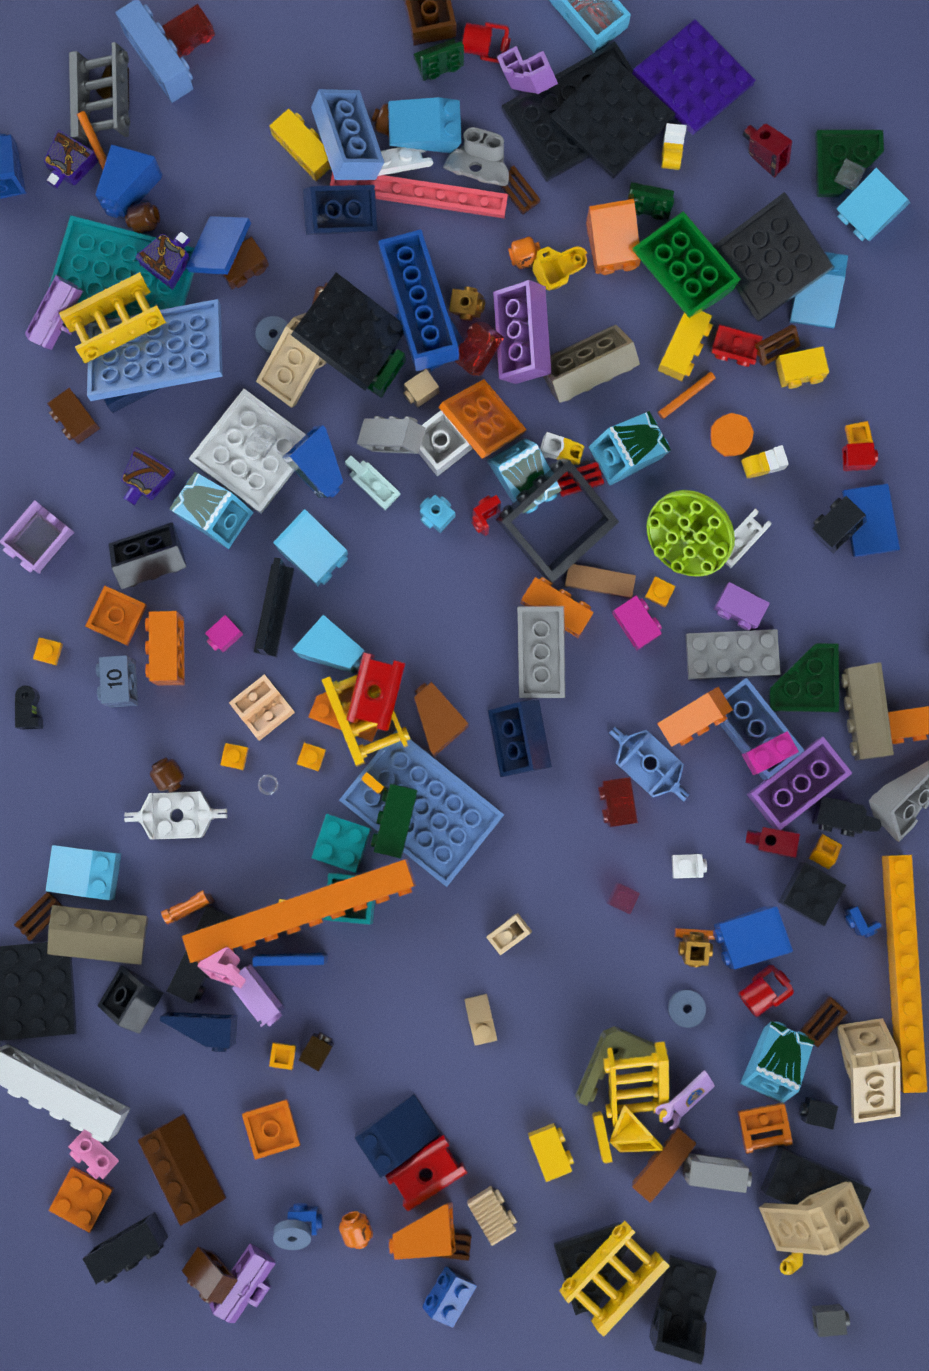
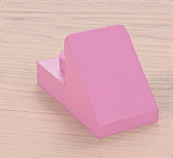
M230 948L218 951L200 961L197 965L211 979L238 988H242L246 981L239 974L240 970L237 968L240 958Z

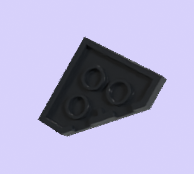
M621 1222L553 1243L564 1280L572 1277L611 1236L614 1228L621 1225ZM624 1244L615 1254L620 1261L628 1247ZM607 1262L598 1273L610 1284L617 1270ZM590 1280L582 1291L599 1307L605 1292ZM575 1297L572 1299L571 1303L575 1315L589 1311Z

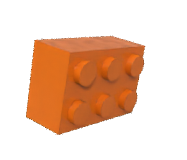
M177 611L149 612V618L145 619V630L149 632V641L145 642L146 655H149V664L145 666L146 678H149V681L157 686L185 685L184 617Z

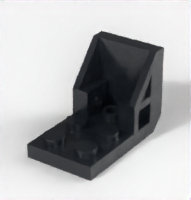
M670 1255L668 1261L669 1268L665 1272L651 1322L649 1337L655 1351L702 1365L707 1325L704 1316L717 1270Z

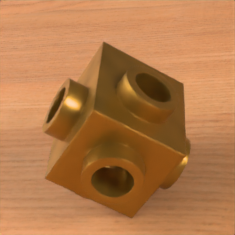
M464 287V290L452 289L449 312L460 315L459 319L473 321V317L480 318L481 313L485 310L484 296L477 292L478 289L473 287Z
M690 932V935L683 934V942L679 941L678 954L682 956L684 963L688 966H708L709 957L712 958L713 944L710 943L707 936H704L703 933ZM691 946L697 947V949L692 950Z

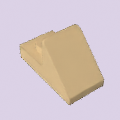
M517 913L491 932L486 938L496 951L502 955L532 933V930Z
M487 994L464 999L475 1046L498 1041Z

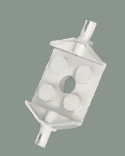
M201 791L149 793L139 812H125V817L133 816V818H124L125 822L139 821L148 837L152 840L203 838L211 820L227 818V814H218L227 813V808H211ZM175 809H180L183 812V819L180 822H175L171 818V814Z

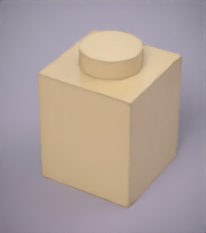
M427 369L404 383V396L410 404L414 402L417 408L439 394V386Z

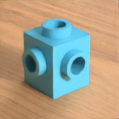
M434 495L431 499L427 497L420 505V516L422 517L420 520L429 529L434 527L441 533L455 518V512L450 508L452 505L443 496L438 498Z

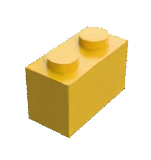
M823 346L779 355L775 362L781 387L788 386L789 389L800 387L805 382H810V384L820 383L824 381L829 373Z
M554 1123L528 1133L546 1182L573 1172L570 1165L574 1164L570 1150L565 1151L562 1142L566 1140L561 1127L556 1129Z

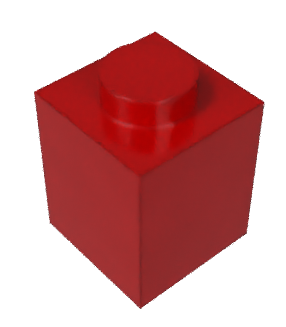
M874 442L846 444L842 448L843 471L872 469L878 462V451L874 449Z

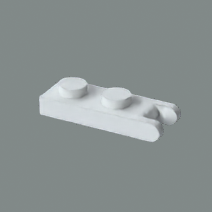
M404 147L382 150L381 154L384 164L378 176L430 167L433 165V160L430 157H422L421 153L427 150Z
M756 508L734 531V549L730 558L725 563L730 568L734 566L772 524L770 521H767L764 526H761L753 518L759 512Z

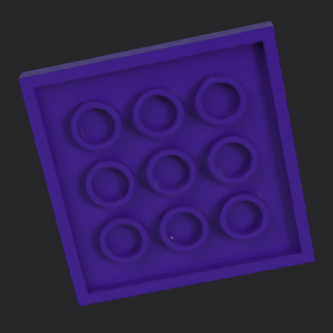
M696 19L641 62L632 72L640 82L675 113V118L682 125H687L686 129L692 135L696 134L751 88L756 81Z

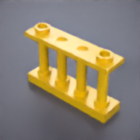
M140 272L59 313L69 332H77L81 344L75 346L84 363L166 323L158 306L156 305L151 308L145 295L151 292ZM137 300L142 313L130 318L125 305ZM116 310L122 323L110 329L104 316ZM96 320L102 333L90 339L84 326Z
M357 675L339 682L337 680L332 681V678L329 676L322 679V682L357 767L366 764L364 758L368 757L367 754L399 741L402 742L404 748L408 746L407 741L410 740V736L406 727H400L394 710L391 720L393 719L397 733L365 746L363 744L358 745L355 737L359 736L360 732L375 727L377 724L369 721L350 724L346 720L350 702L346 703L345 701L341 703L338 694L342 693V690L354 686ZM381 690L373 692L371 695L374 698H378Z
M656 1042L655 1053H651V1056L614 1060L612 1048H607L608 1058H603L605 1073H608L609 1104H605L607 1118L612 1119L613 1128L617 1123V1115H620L624 1104L617 1105V1100L653 1096L652 1101L625 1104L632 1113L646 1111L656 1113L655 1110L659 1105L669 1103V1060L665 1042ZM653 1066L651 1071L616 1075V1069ZM646 1081H653L654 1083L649 1087L616 1090V1085ZM666 1110L658 1114L660 1122H664L662 1118L667 1115Z
M626 1221L614 1228L611 1236L572 1277L565 1280L562 1288L559 1290L568 1303L575 1297L594 1315L591 1322L603 1337L669 1268V1264L657 1251L649 1255L631 1238L635 1231ZM624 1244L643 1262V1265L635 1273L615 1256ZM607 1262L627 1280L619 1290H616L598 1273ZM590 1280L610 1297V1300L603 1308L598 1307L582 1291Z

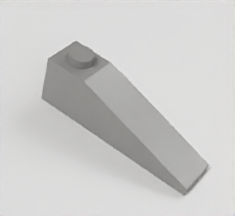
M929 761L884 785L869 800L873 816L880 819L882 826L898 842L914 828L918 822L916 816L922 808L926 809L929 805Z

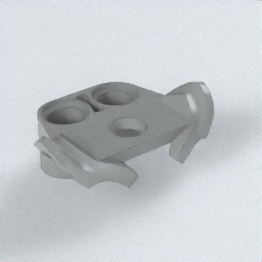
M468 128L463 135L464 145L460 149L456 148L448 156L443 168L456 175L471 177L483 183L506 186L509 181V171L504 163L503 137L483 129ZM472 165H479L482 167V169L477 172L471 171L469 168Z

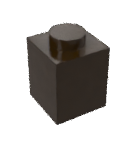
M319 1032V1034L314 1033L302 1052L299 1061L319 1072L334 1046L330 1042L332 1038L322 1032Z

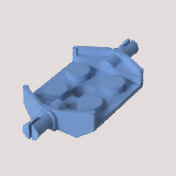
M615 726L609 732L620 744L615 765H618L651 798L668 792H674L683 802L690 794L679 783L684 764L649 731L644 730L628 736L627 734L624 735ZM652 757L656 760V767L653 770L645 768V758Z

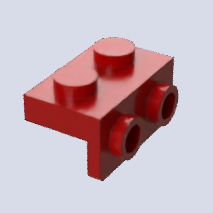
M719 324L711 352L715 354L717 359L727 361L728 358L737 360V364L749 367L750 364L755 365L758 349L755 348V344L762 341L763 336Z
M497 495L484 497L478 502L479 506L473 509V517H471L473 521L471 523L478 534L482 532L484 536L488 535L489 525L486 520L500 512L501 501Z

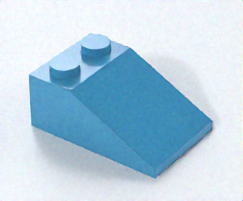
M437 97L388 102L390 146L451 154L461 144L460 100Z
M825 252L835 268L793 297L790 316L791 323L834 329L845 281L848 255Z

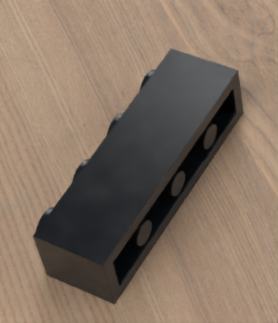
M209 905L206 907L195 931L233 919L235 916ZM185 951L166 992L189 1003H194L196 999L200 1000L206 989L203 984L206 978L210 979V977L197 966L198 961L190 963L187 951Z

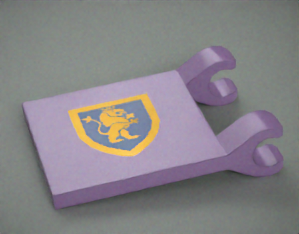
M704 1070L670 1103L661 1104L656 1108L655 1112L657 1115L663 1110L667 1111V1115L662 1118L664 1124L674 1120V1124L669 1127L670 1131H675L679 1126L681 1117L715 1087L708 1073Z

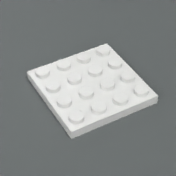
M243 389L190 456L189 460L262 514L294 472L282 457L306 434L254 395Z

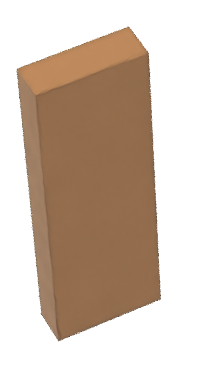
M573 564L568 568L565 587L632 599L636 575Z

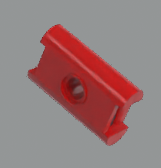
M363 652L346 720L357 723L359 719L377 724L376 729L388 731L405 663L394 660L392 665L374 660L375 655ZM374 685L379 686L381 690L378 698H374L371 695V688Z
M445 1135L419 1150L385 1175L388 1183L392 1184L394 1182L404 1197L403 1207L408 1212L468 1173L464 1163L458 1164L448 1149L450 1141ZM428 1168L433 1174L429 1178H424L420 1175V1171Z

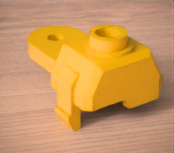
M547 246L537 252L532 271L538 283L545 286L546 290L558 289L568 283L570 275L581 271L586 266L587 251L582 247L575 246L560 253Z

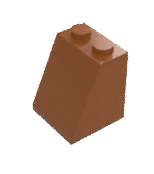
M431 682L428 685L423 683L415 691L416 696L414 699L431 754L435 757L465 731L469 723Z

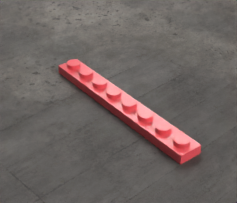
M332 173L330 186L375 185V199L497 218H505L508 194L386 175L377 176L376 180H335Z

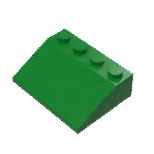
M684 211L632 248L633 252L689 318L720 301L732 292L740 281L739 276Z

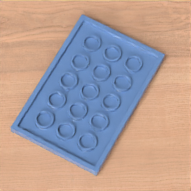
M215 299L160 310L166 321L165 324L89 361L87 373V397L89 400L95 401L223 377L221 304L219 300ZM120 318L106 320L110 329L122 323ZM97 322L88 325V336L90 339L102 333Z
M411 739L407 741L408 746L405 748L402 742L399 741L380 749L339 801L379 832L380 825L376 824L379 810L384 811L386 803L382 801L384 790L381 794L376 793L362 781L364 774L367 772L388 789L390 784L418 790L403 852L447 887L504 814Z

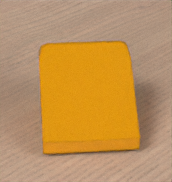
M821 834L809 859L826 869H830L836 862L842 845Z

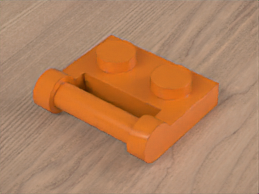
M202 890L192 896L190 900L161 911V915L166 924H171L215 901L211 893L206 894Z
M784 1103L737 1111L746 1154L766 1147L782 1144L785 1146L793 1145ZM778 1129L782 1130V1135L751 1140L752 1134Z

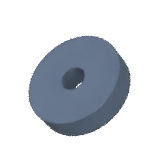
M269 316L261 320L255 331L259 346L264 351L272 353L288 323L278 316ZM272 332L278 333L274 338L270 337V334Z
M684 989L672 995L668 1003V1013L677 1025L691 1028L700 1024L704 1019L706 1004L698 993ZM686 1004L691 1006V1010L688 1013L683 1011V1007Z
M299 1220L282 1221L274 1227L273 1241L282 1249H303L311 1242V1228L307 1223Z

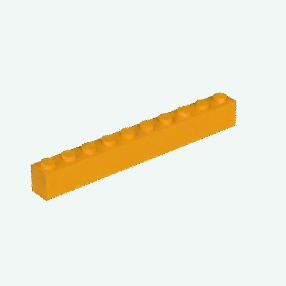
M912 855L882 856L893 1040L898 1049L900 1059V1091L903 1093L927 1092Z

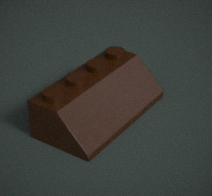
M185 1114L174 1118L138 1139L139 1145L180 1226L204 1214L227 1198Z

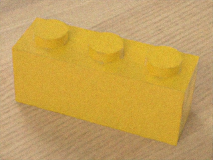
M287 109L269 125L271 135L317 181L331 169L324 145L319 140L320 137L312 128L309 130L304 125L305 121L298 113L294 114L290 109Z
M701 311L689 318L684 312L660 363L659 372L681 382L685 375L690 376L695 365L691 363L693 356H699L704 345L700 341L703 335L708 337L713 324L709 323L712 315Z

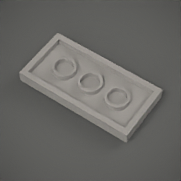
M518 606L519 698H565L564 606Z
M777 629L686 634L688 680L780 675Z

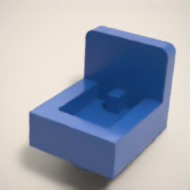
M858 906L844 909L847 914L844 916L845 921L850 929H854L856 935H864L867 938L878 933L877 929L882 927L879 921L866 924Z
M296 1203L294 1207H290L288 1210V1220L312 1221V1235H317L318 1228H322L323 1216L318 1214V1206L308 1207L307 1203Z

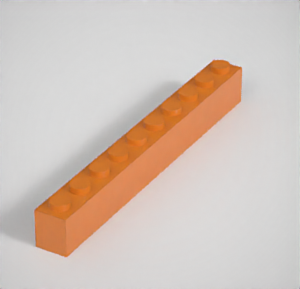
M404 859L183 935L182 938L190 963L198 961L199 964L200 961L224 948H230L234 952L233 948L242 946L243 950L257 946L255 941L264 938L265 942L279 938L277 933L286 931L287 935L300 931V925L309 923V926L312 927L323 923L322 918L331 915L332 919L344 916V910L353 908L354 912L365 909L368 907L367 902L375 900L376 904L388 901L390 900L389 895L398 892L399 896L411 893V887L416 886L408 859Z

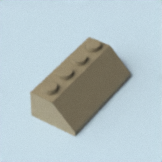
M613 325L551 355V374L543 377L553 396L561 403L571 400L582 392L590 391L593 387L603 382H608L617 375L631 371L634 367L640 365L634 342L617 325Z
M881 662L843 670L841 684L846 689L844 707L849 712L847 729L852 734L853 742H850L851 755L855 756V761L894 755Z
M52 905L48 928L47 954L142 965L148 917Z

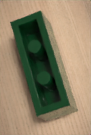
M390 784L389 789H384L382 801L386 803L384 811L379 810L376 824L380 825L378 834H373L371 847H375V853L402 859L418 790Z

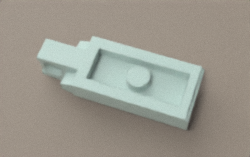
M352 456L345 461V465L352 471L349 474L352 480L384 510L401 495L368 462L366 463L363 460L359 463Z

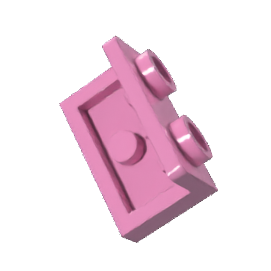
M84 1129L68 1146L72 1150L69 1154L78 1163L83 1160L89 1166L86 1171L96 1180L99 1176L104 1179L119 1160L98 1140L94 1139L90 1132Z

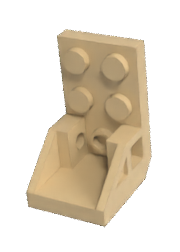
M306 313L295 316L287 324L256 380L257 383L291 408L298 402L315 370L326 363V361L291 336V333Z
M883 1018L837 1025V1034L845 1069L851 1080V1114L853 1122L860 1123L900 1117V1059L896 1044Z
M843 1182L809 1195L798 1205L764 1203L759 1207L777 1251L829 1255L843 1249L870 1227L852 1182Z

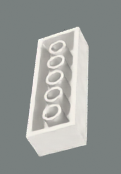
M9 1044L0 1047V1085L7 1088V1092L17 1098L21 1096L26 1098L31 1106L38 1109L42 1107L47 1109L52 1117L59 1120L63 1118L68 1120L73 1128L80 1131L87 1130L92 1133L91 1136L100 1142L109 1141L118 1134L131 1108Z

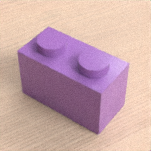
M729 582L721 593L714 610L718 611V616L726 620L731 618L738 622L737 625L749 631L758 627L770 603Z

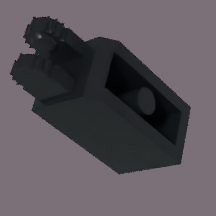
M825 796L816 802L812 824L819 825V830L832 832V828L841 830V835L854 837L855 834H862L863 831H880L882 827L880 819L866 816L867 810L863 805Z

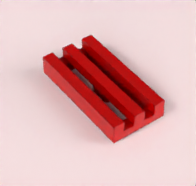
M598 462L576 468L580 473L594 469L595 472L583 475L585 480L597 477V481L588 483L592 488L604 485ZM568 472L557 480L562 490L559 492L561 497L582 491L579 486L567 490L563 489L564 486L576 483L573 478L561 482L560 479L570 477Z

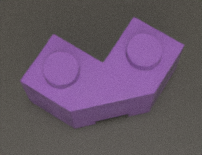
M517 46L497 56L511 89L539 94L558 84L544 51L523 61Z

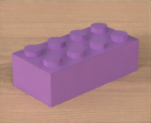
M527 280L494 291L499 379L518 384L551 374L545 286Z
M820 737L807 746L800 755L746 795L772 828L781 830L850 776L852 772L826 739Z

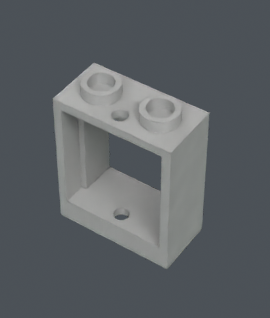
M690 1153L684 1161L683 1177L688 1185L746 1193L747 1186H751L752 1173L749 1172V1168L741 1160Z

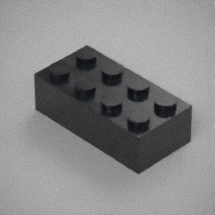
M778 1145L761 1186V1190L766 1195L786 1204L798 1205L809 1195L843 1182H852L862 1209H864L871 1192V1188L865 1183Z

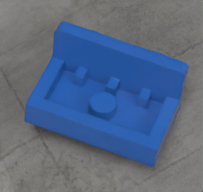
M446 1266L439 1275L430 1294L426 1297L422 1307L431 1319L453 1328L477 1285L473 1281L456 1274L450 1267Z

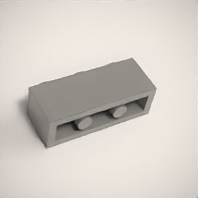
M374 416V419L364 418L357 444L372 452L418 454L425 427L418 424L417 419L405 416L404 419L389 416V419Z

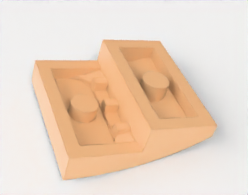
M265 674L229 702L259 741L295 713Z

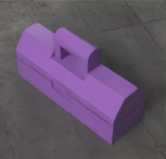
M56 275L25 332L28 340L52 350L62 331L71 335L72 333L63 325V320L59 313L77 304L83 290Z
M250 1243L231 1270L238 1279L235 1286L222 1304L215 1302L209 1304L213 1315L228 1323H235L248 1303L257 1307L271 1288L264 1280L276 1264L275 1260L265 1251ZM257 1286H258V1287H259L258 1290L256 1291V1293H255L254 1296L252 1297L251 1295L253 1294V1292L255 1291V1289H256Z

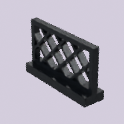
M274 557L273 564H271L254 647V653L277 657L295 570L294 568L286 567L281 558Z

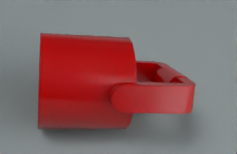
M485 22V26L466 23L463 36L464 53L480 55L481 60L499 63L497 57L488 56L493 28L505 30L500 49L504 53L510 48L509 27L491 22Z
M768 965L752 978V983L738 993L746 1007L757 1018L773 1005L777 1007L792 996L794 989L790 984V979L781 970L778 971L774 965ZM771 972L775 974V978L782 986L788 989L779 997L763 979Z

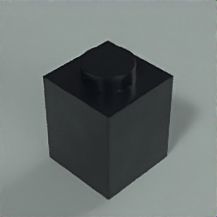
M806 1097L805 1102H801L799 1115L801 1120L807 1124L833 1130L838 1106L831 1102Z

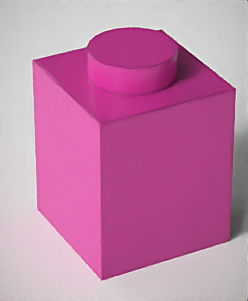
M226 615L205 633L209 637L206 642L215 651L219 648L223 653L243 635Z

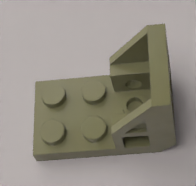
M616 1026L603 1030L575 1094L578 1103L587 1106L589 1101H594L598 1092L596 1088L598 1079L602 1080L605 1076L603 1058H608L607 1048H612V1051L614 1048H618L617 1053L613 1054L614 1060L651 1056V1053H655V1044Z

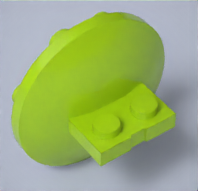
M691 490L671 492L663 496L653 506L647 519V536L655 556L676 573L696 577L712 574L728 561L733 552L735 534L729 516L716 501L702 493Z

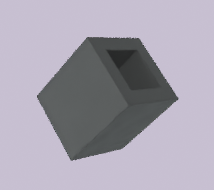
M840 1304L812 1306L813 1326L818 1337L848 1335L847 1326H850L849 1314Z

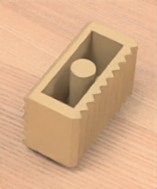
M489 1186L467 1200V1205L493 1246L516 1231L514 1224L517 1223V1219L511 1210L506 1211L502 1203L505 1202V1199L499 1189L494 1191L493 1187Z

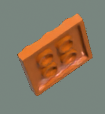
M485 379L448 398L439 406L441 411L482 459L520 437L527 430Z

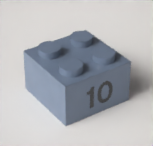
M127 655L99 657V663L96 664V675L100 677L97 697L98 700H101V704L110 708L138 706L136 661Z

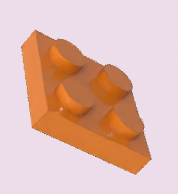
M104 585L85 627L128 646L147 605Z
M288 1099L242 1113L255 1160L301 1145Z
M73 1166L48 1211L90 1233L114 1188Z

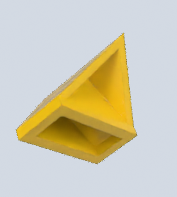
M624 1104L610 1137V1143L619 1152L662 1151L663 1146Z

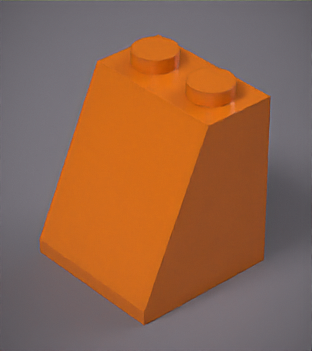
M634 199L589 206L586 226L595 274L609 275L614 273L615 270L632 271L639 267L641 260L632 250L639 243Z
M452 1202L442 1205L394 1233L392 1239H389L390 1254H394V1260L453 1255L456 1252Z

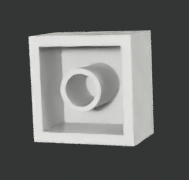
M439 411L422 425L425 427V432L419 449V455L436 476H439L472 450V446L442 411Z

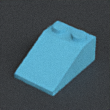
M52 845L46 891L114 900L121 853Z

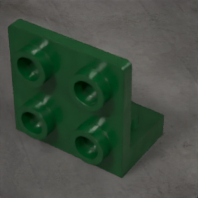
M451 39L414 53V60L423 81L427 79L434 80L443 73L455 72L464 66L463 42L456 43L455 39Z
M631 182L627 200L634 199L636 215L645 214L652 216L654 219L663 220L664 218L669 219L675 198H673V190Z
M399 349L395 353L391 352L367 389L382 398L405 364V353Z

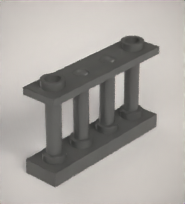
M116 42L112 43V55L91 60L86 59L78 51L69 52L71 138L84 146L90 145V142L77 116L82 111L86 112L90 121L92 111L113 107V119L91 123L94 132L113 128L124 137H129L130 119L128 112L127 69L129 56L127 51ZM112 65V76L89 81L90 69ZM113 86L112 98L90 102L89 93L91 90Z

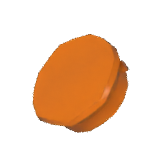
M730 413L717 419L711 426V446L724 457L744 454L750 447L754 434L747 417Z

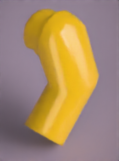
M791 1252V1255L785 1258L779 1266L781 1273L791 1275L803 1265V1253Z

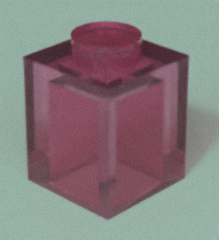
M616 883L607 904L627 914H631L640 893L620 883Z

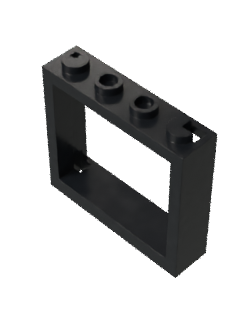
M559 459L556 463H552L549 467L550 470L545 475H539L533 481L534 485L528 490L525 489L516 496L517 500L511 506H505L500 516L495 519L540 574L552 583L619 523L572 462L567 459ZM568 472L602 514V517L547 566L512 524V521L562 475Z

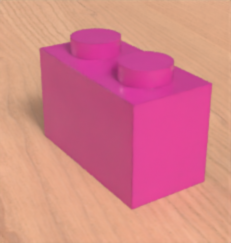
M637 595L612 612V615L636 651L662 634L660 631L662 627L655 617L651 618L647 612L649 610L647 603L643 599L639 600Z
M787 731L742 754L752 775H756L799 751Z

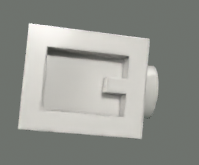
M702 854L672 855L673 878H702L703 873L707 872L706 859H703Z

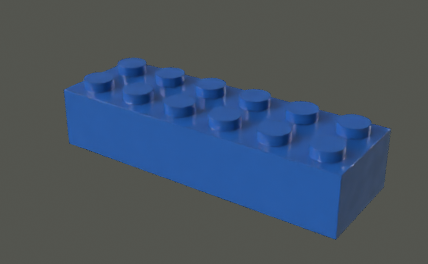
M422 230L379 240L380 256L415 370L419 371L459 360V347Z

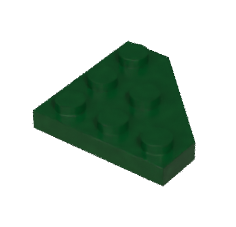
M883 130L816 131L817 197H840L884 152Z
M814 644L769 688L770 708L774 712H839V644Z

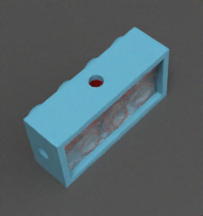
M549 0L593 53L599 51L629 26L631 14L619 0Z

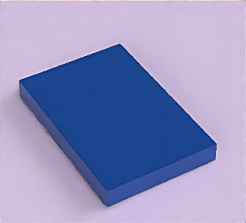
M210 216L186 265L188 272L228 274L251 225L249 218Z
M882 484L842 491L843 498L847 496L866 514L867 522L850 537L853 557L899 551L900 547L889 485Z
M326 953L258 954L253 957V966L324 965L328 962V954Z

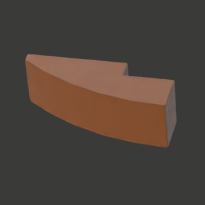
M678 1127L662 1144V1151H656L648 1160V1164L632 1181V1188L651 1203L680 1168L696 1145V1142Z

